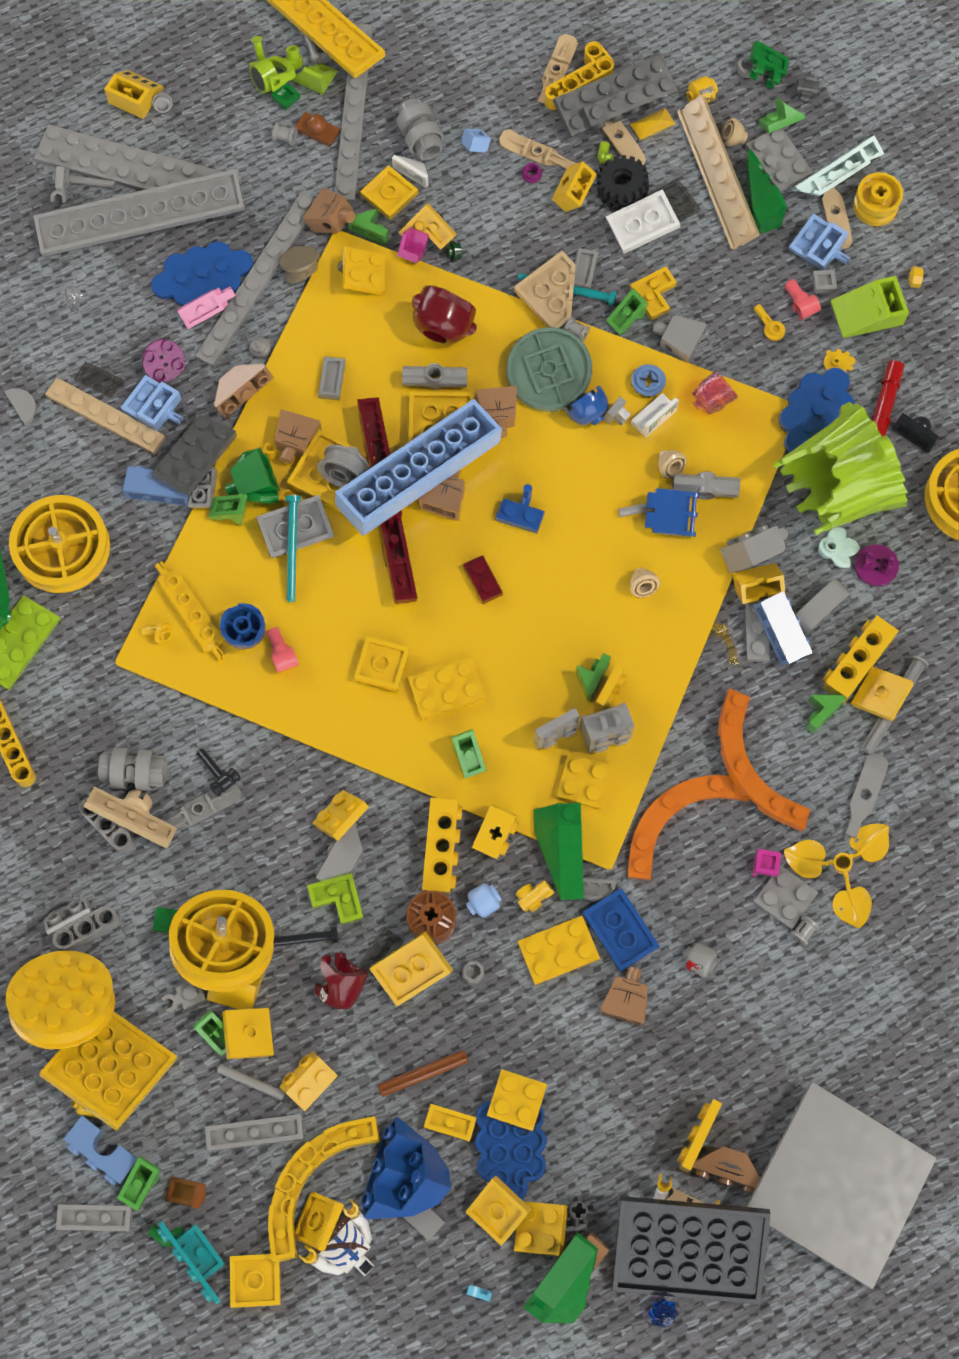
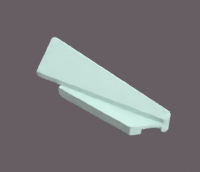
M875 136L867 138L792 187L791 190L820 196L870 164V160L883 155L884 152Z

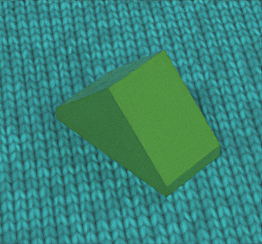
M209 1010L193 1027L222 1057L226 1053L223 1023Z

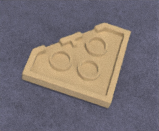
M563 251L559 252L514 286V292L547 327L560 329L564 328L571 317L576 267Z

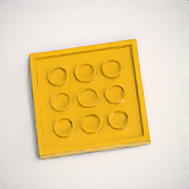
M113 1012L109 1023L94 1038L74 1047L60 1049L40 1071V1077L115 1131H118L174 1064L177 1055L119 1014Z

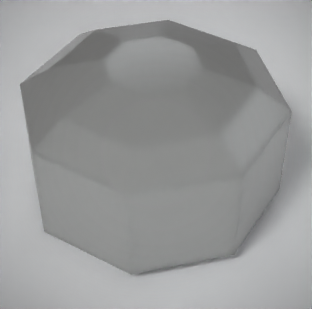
M742 57L737 63V74L743 78H750L749 72L754 63L749 61L750 57Z
M468 961L462 967L463 979L469 984H478L484 978V966L478 961Z

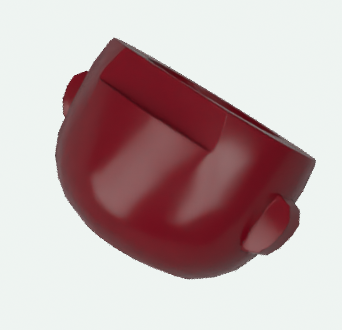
M431 285L424 286L421 292L412 298L414 324L418 331L427 338L442 344H454L461 341L465 336H471L475 333L477 326L473 321L476 315V308L470 302L444 288Z

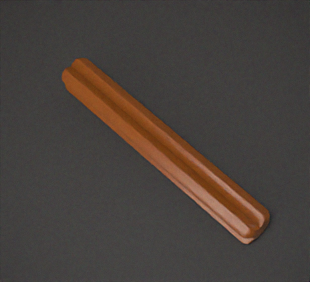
M462 1050L380 1083L378 1085L379 1092L384 1097L468 1063L467 1054Z

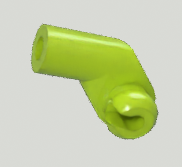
M605 141L600 142L597 155L599 163L606 166L605 161L608 159L611 162L613 161V155L608 154L610 144Z

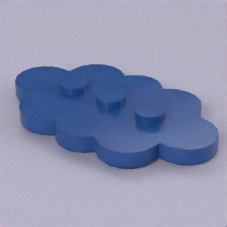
M213 242L206 249L199 246L192 247L185 255L173 254L166 259L164 263L165 272L153 278L151 283L152 290L158 298H174L181 307L216 288L222 291L231 286L234 293H236L241 286L240 277L248 275L253 267V259L248 252L243 250L231 252L229 246L223 242Z
M831 368L823 376L818 373H808L800 380L799 389L794 390L789 395L787 400L788 407L780 413L778 418L780 427L787 433L784 439V447L788 453L838 418L839 409L842 405L851 402L853 405L855 404L853 397L846 392L850 380L844 370Z
M491 1101L485 1102L479 1107L476 1115L477 1124L481 1128L475 1138L476 1149L481 1154L477 1164L478 1174L486 1182H490L492 1178L497 1176L523 1200L527 1194L528 1182L539 1180L546 1169L545 1159L541 1153L547 1145V1137L540 1128L544 1123V1110L540 1106L532 1132L487 1117Z

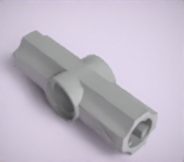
M432 363L427 367L403 366L402 386H427L431 390H439L442 387H467V368L442 367L437 363ZM432 375L440 376L436 379L431 378Z
M700 472L697 475L674 474L672 490L700 493L699 499L703 500L715 497L738 498L740 478L718 477L712 472Z

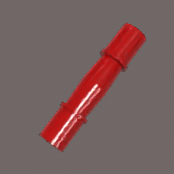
M891 360L887 364L884 379L881 382L882 388L877 400L875 414L871 418L882 437L886 435L891 422L890 415L895 404L897 390L901 386L900 382L905 367L902 362Z

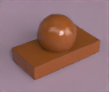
M304 112L295 126L298 132L329 147L332 146L341 132L340 128L328 123L322 115H311L307 112Z
M171 1176L165 1201L199 1209L206 1199V1184Z

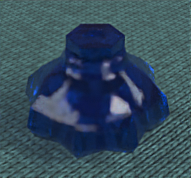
M664 1298L659 1302L653 1303L652 1309L648 1312L652 1325L660 1326L663 1329L674 1324L675 1318L679 1314L675 1307V1302L667 1301Z

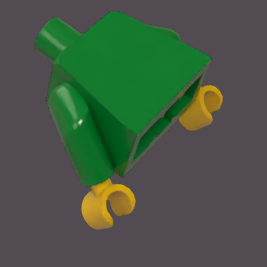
M266 443L263 449L256 448L242 453L236 465L230 470L234 481L225 485L228 495L246 494L248 496L247 500L252 503L271 504L281 501L283 505H289L288 502H285L284 496L291 495L292 492L286 489L281 494H278L280 488L269 461L276 457V450L269 451L273 449L271 443Z

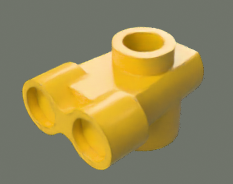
M545 880L537 884L535 888L531 884H527L516 892V896L519 899L517 902L525 912L528 910L534 912L542 906V900L547 899L555 892Z

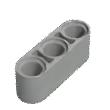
M836 579L827 584L795 614L801 622L800 628L806 637L813 628L816 629L825 621L824 618L828 614L831 615L839 608L840 603L844 599L847 600L850 597L851 593Z
M88 798L82 800L79 810L83 817L117 852L122 854L130 852L134 846V840L128 831L112 822L110 829L102 830V825L110 820L96 813L87 814V809L84 808V805ZM127 837L128 840L124 846H117L120 838Z
M110 906L100 907L55 931L52 937L53 944L60 951H73L115 929L119 924V915ZM112 913V920L109 923H103L104 915ZM91 924V931L83 935L81 933L83 926ZM69 935V943L65 946H61V938L63 936Z

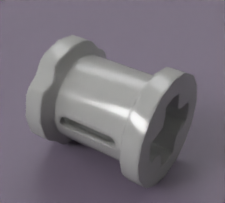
M276 122L272 131V140L285 141L293 146L298 129L296 127H285L281 123Z
M570 317L563 328L573 333L582 342H584L590 331L588 325H581L575 321L574 317Z
M803 915L801 923L789 935L800 945L806 947L808 939L815 931H819L820 926L810 917Z

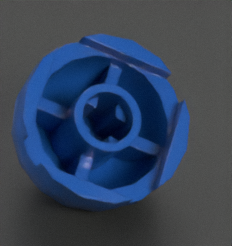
M600 385L596 387V393L594 390H591L571 405L573 409H570L569 406L564 409L573 422L579 425L592 423L594 426L604 419L602 415L607 411L608 398Z
M240 603L238 606L228 608L220 621L223 638L236 649L245 650L255 647L261 642L265 634L266 625L264 617L260 610L251 604Z

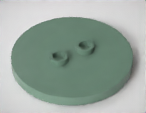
M554 327L533 330L520 338L510 351L507 360L509 386H517V398L532 409L545 412L563 410L580 399L590 385L592 378L590 353L585 344L567 330Z

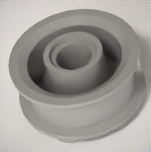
M331 444L324 450L325 458L318 462L317 470L325 480L342 488L369 470V464L355 447Z

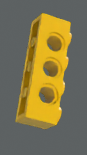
M876 615L873 621L869 619L861 628L863 634L860 638L857 636L853 638L848 645L851 649L847 655L843 652L835 662L838 665L834 671L830 669L822 679L825 681L822 688L831 695H844L846 697L844 703L899 631L878 615ZM866 639H873L876 645H870ZM854 655L861 656L863 662L856 661ZM841 672L849 673L851 678H843Z
M430 798L422 884L423 892L438 891L443 894H450L451 889L456 887V875H452L453 866L458 865L459 852H454L455 843L460 842L461 829H456L457 820H462L463 810L462 806H458V800ZM442 818L451 820L452 823L448 829L439 827L438 823ZM447 841L449 849L446 852H439L436 849L438 842ZM442 863L447 866V872L444 875H437L434 872L437 864Z

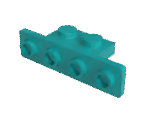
M162 1220L157 1222L160 1226L157 1230L158 1234L164 1242L171 1241L175 1247L171 1250L179 1262L184 1260L190 1267L186 1272L194 1283L199 1280L204 1288L201 1290V1293L209 1303L214 1300L216 1305L219 1304L221 1301L205 1280L225 1265V1263L196 1223L175 1239Z

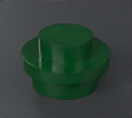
M450 241L449 245L446 246V256L451 258V262H456L462 258V247L459 242Z

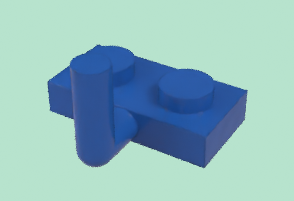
M526 484L523 487L521 503L503 498L496 521L538 534L545 511L529 506L532 498V486L530 484Z

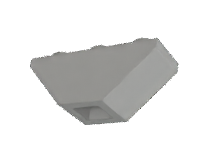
M355 823L339 841H336V843L332 842L326 852L328 855L324 863L320 862L315 871L317 882L350 873L353 875L364 855Z

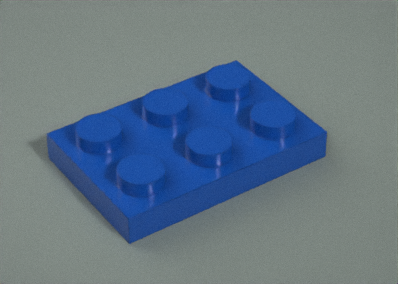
M622 888L582 912V915L620 973L660 947Z

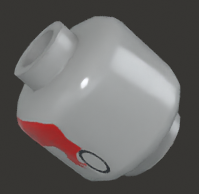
M696 943L692 948L688 947L683 956V959L686 960V969L703 978L709 974L713 975L720 962V959L717 958V951L701 943Z

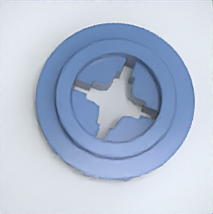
M642 365L632 375V387H634L637 394L640 393L645 397H655L656 394L662 392L666 384L665 374L654 365ZM651 375V382L654 383H651L649 387H646L647 385L645 381L647 380L648 376Z

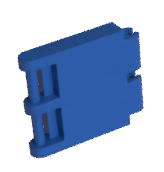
M659 488L655 492H648L646 508L654 509V511L646 512L645 528H651L652 533L696 537L694 525L695 518L698 516L696 503L700 493ZM690 498H692V509H691V512L689 511ZM689 517H691V520H690V531H687V530H688V519H689Z

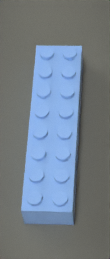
M473 399L335 492V505L359 533L364 536L500 443L502 428Z

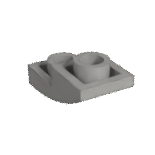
M215 467L209 470L189 495V508H211L217 479V469Z

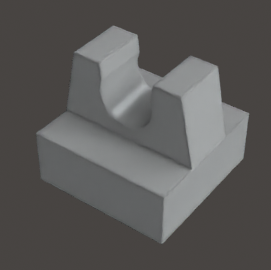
M835 270L813 271L812 277L815 294L828 296L829 293H836Z
M619 397L605 414L603 420L608 424L614 420L623 425L631 415L624 408L627 401Z

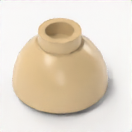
M731 118L724 124L720 136L724 146L733 147L739 143H745L748 133L745 132L743 124L738 119Z
M663 450L658 455V469L665 479H672L674 474H681L686 466L687 458L679 451Z
M637 568L630 579V591L636 597L650 596L659 588L660 580L652 571Z

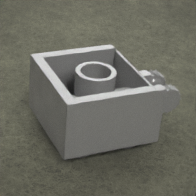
M764 525L743 533L740 537L726 541L727 546L721 548L720 551L729 572L733 573L752 567L784 552L786 547L784 540L788 537V531L783 527L778 528L777 525L771 528Z
M625 702L618 706L582 716L580 722V731L589 753L593 751L600 753L607 750L608 746L614 744L621 746L628 743L629 739L632 738L635 727Z

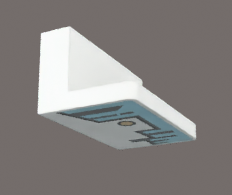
M662 393L631 420V424L641 434L648 437L677 411L679 400L674 398L670 401Z

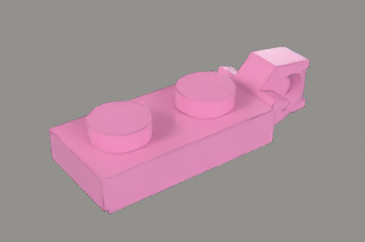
M231 286L222 291L216 288L178 308L177 311L187 329L224 310V307L228 305L227 300L233 298L235 293Z

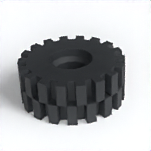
M622 155V159H618L615 156L612 162L608 159L605 161L606 166L603 164L600 166V171L597 172L596 178L599 198L601 197L603 204L607 202V207L612 208V206H615V210H620V207H627L643 199V197H647L649 191L648 171L645 164L642 165L641 160L638 159L635 162V157L630 156V159H627L626 155ZM621 178L631 180L625 185L615 183V181Z

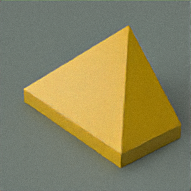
M664 108L631 123L630 126L639 140H642L675 125V122L667 109Z

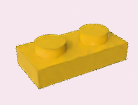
M430 1104L424 1128L470 1142L476 1117Z

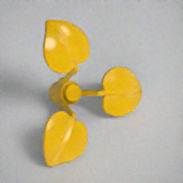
M869 824L860 827L857 837H850L849 841L850 846L857 852L854 854L839 853L835 856L834 860L824 861L826 857L825 849L815 840L800 841L784 850L786 861L798 875L804 878L812 879L820 876L822 865H833L837 873L844 875L847 891H840L835 895L833 910L842 921L855 928H861L870 916L872 901L870 894L865 888L855 887L851 890L848 873L852 869V859L859 855L867 862H877L885 857L889 848L888 825Z

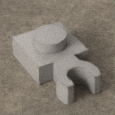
M189 982L176 987L178 994H167L161 998L163 1002L167 1000L173 1001V1006L166 1009L167 1013H173L181 1004L183 1009L187 1010L207 1001L203 990Z

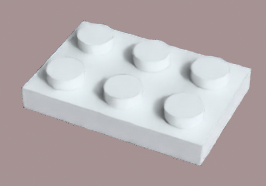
M663 189L606 216L607 222L623 254L680 228V222Z

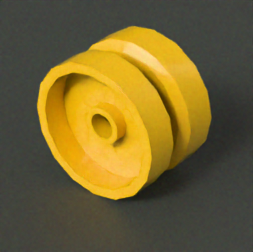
M876 172L867 175L861 180L853 200L855 215L863 223L870 226H882L890 223L895 218L903 199L901 183L894 176L887 173Z

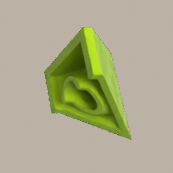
M323 63L315 64L314 67L309 65V67L305 66L303 71L298 73L292 81L323 95L338 70Z

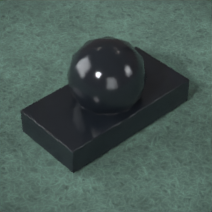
M902 413L893 428V431L927 453L930 452L939 438L938 435L931 431L932 425L929 419L923 416H917L912 419Z

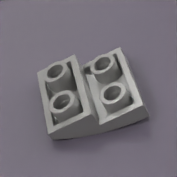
M87 896L77 898L70 902L68 906L54 910L45 917L43 923L47 934L50 935L91 913L92 906Z

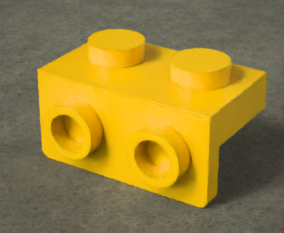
M311 1052L300 1060L299 1066L293 1072L288 1073L283 1078L282 1084L279 1087L302 1110L306 1111L338 1075L320 1057Z

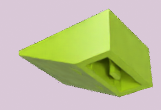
M896 276L875 280L830 301L842 338L904 325L909 314Z

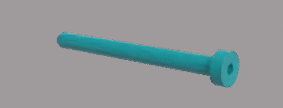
M520 273L517 280L521 282L529 275ZM575 285L573 294L607 301L610 306H614L617 296L616 291L606 293Z
M287 495L285 501L289 503L287 601L294 602L296 599L298 503L301 502V496Z

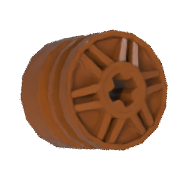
M425 891L415 896L407 908V924L411 935L415 938L426 931L435 945L446 942L456 928V910L452 901L445 894L438 891ZM431 912H435V917L437 918H433L432 921H428V917L426 915H430Z

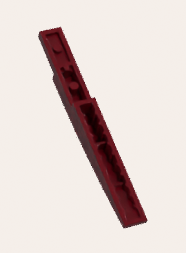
M379 397L357 399L364 450L369 469L390 455ZM402 510L378 526L385 567L388 568L395 604L416 602L418 598L401 519Z

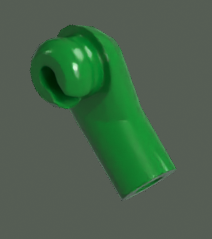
M156 1224L153 1225L148 1235L163 1247L173 1246L170 1240L167 1242L163 1241L157 1232L160 1227ZM180 1227L170 1231L175 1239L185 1232Z

